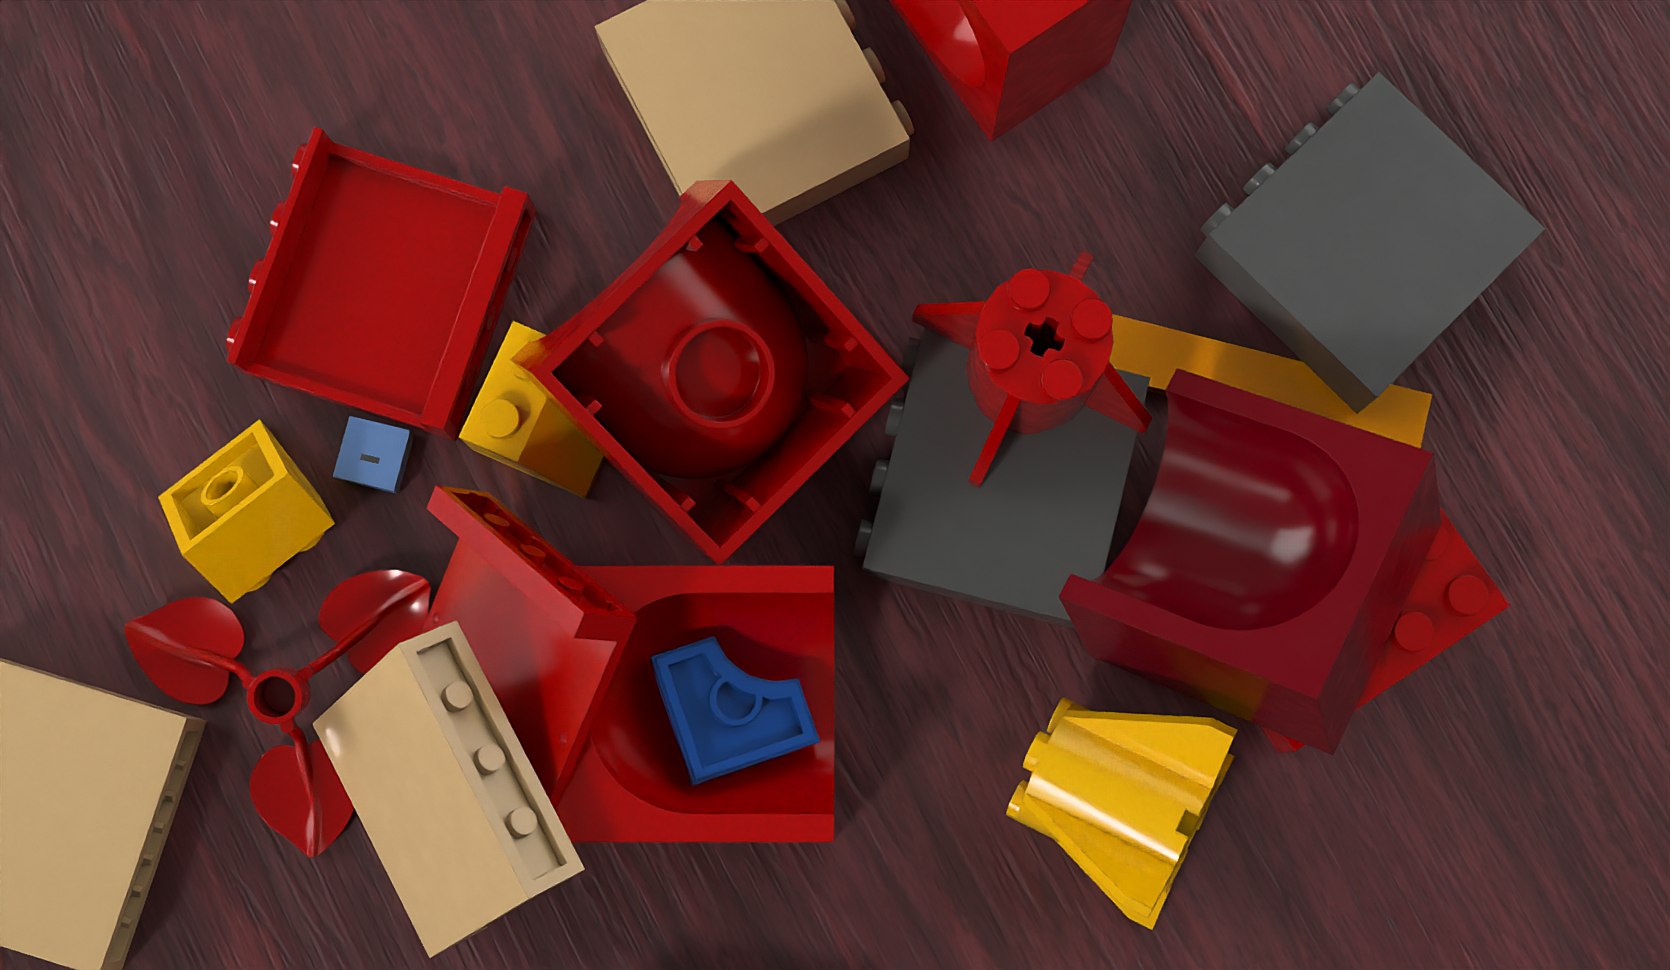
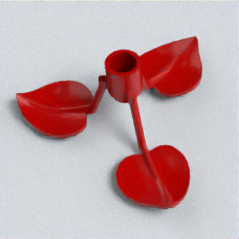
M378 570L362 573L338 584L325 598L318 614V621L322 631L338 644L299 671L291 667H277L255 677L243 663L236 661L235 659L242 652L245 645L244 627L233 609L213 598L189 597L176 600L151 613L128 621L124 626V630L135 660L148 678L168 696L187 704L201 705L216 702L227 692L230 684V672L238 675L243 681V687L248 690L247 703L251 713L264 723L280 724L282 732L288 733L293 738L295 746H275L265 752L258 760L251 773L249 784L250 796L257 813L270 828L292 842L307 857L313 858L321 854L337 839L348 824L355 808L321 740L317 739L308 744L305 733L295 722V717L304 711L310 700L311 691L308 680L345 653L351 665L358 672L366 674L397 644L419 636L429 614L431 584L423 576L400 570Z

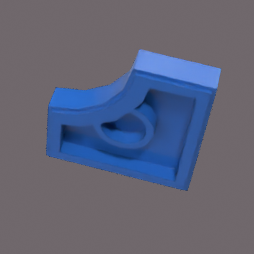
M715 636L652 656L649 659L691 787L820 742L799 679L769 681L746 674L727 659Z

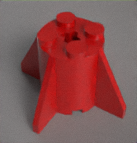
M1082 250L1068 275L1052 270L1023 269L1014 274L1010 280L999 285L987 301L917 305L912 315V322L970 349L966 364L967 381L969 380L970 390L981 413L995 423L969 477L968 483L978 488L980 487L1008 430L1025 435L1041 433L1043 430H1051L1073 420L1083 405L1142 434L1147 430L1152 416L1109 361L1114 344L1112 312L1108 305L1100 300L1097 293L1082 282L1092 262L1093 255Z

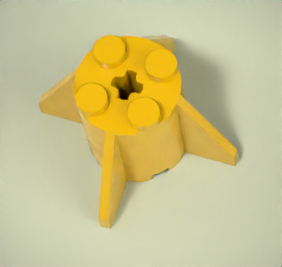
M1063 697L1057 705L1048 725L1047 732L1052 735L1050 736L1039 731L1026 754L1023 768L1032 772L1030 781L1022 780L1009 803L1006 816L1054 839L1129 919L1153 930L1175 877L1189 851L1188 847L1196 830H1199L1210 803L1235 756L1228 752L1238 730L1210 717L1097 712Z

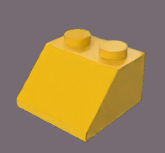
M513 321L461 430L459 438L473 451L587 499L605 457L510 360L529 341H536L546 336L541 332Z
M260 419L158 496L182 556L231 604L246 592L255 591L262 587L277 568L298 552L309 550L321 540L325 531L335 524L320 495Z

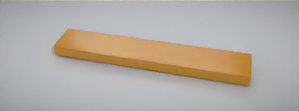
M1112 314L1114 344L1109 361L1115 369L1150 377L1147 389L1149 392L1167 396L1166 388L1174 372L1179 368L1421 448L1432 394L1390 384L1374 401L1357 414L1302 361Z

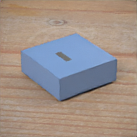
M349 416L333 477L340 481L399 494L415 434L411 430Z

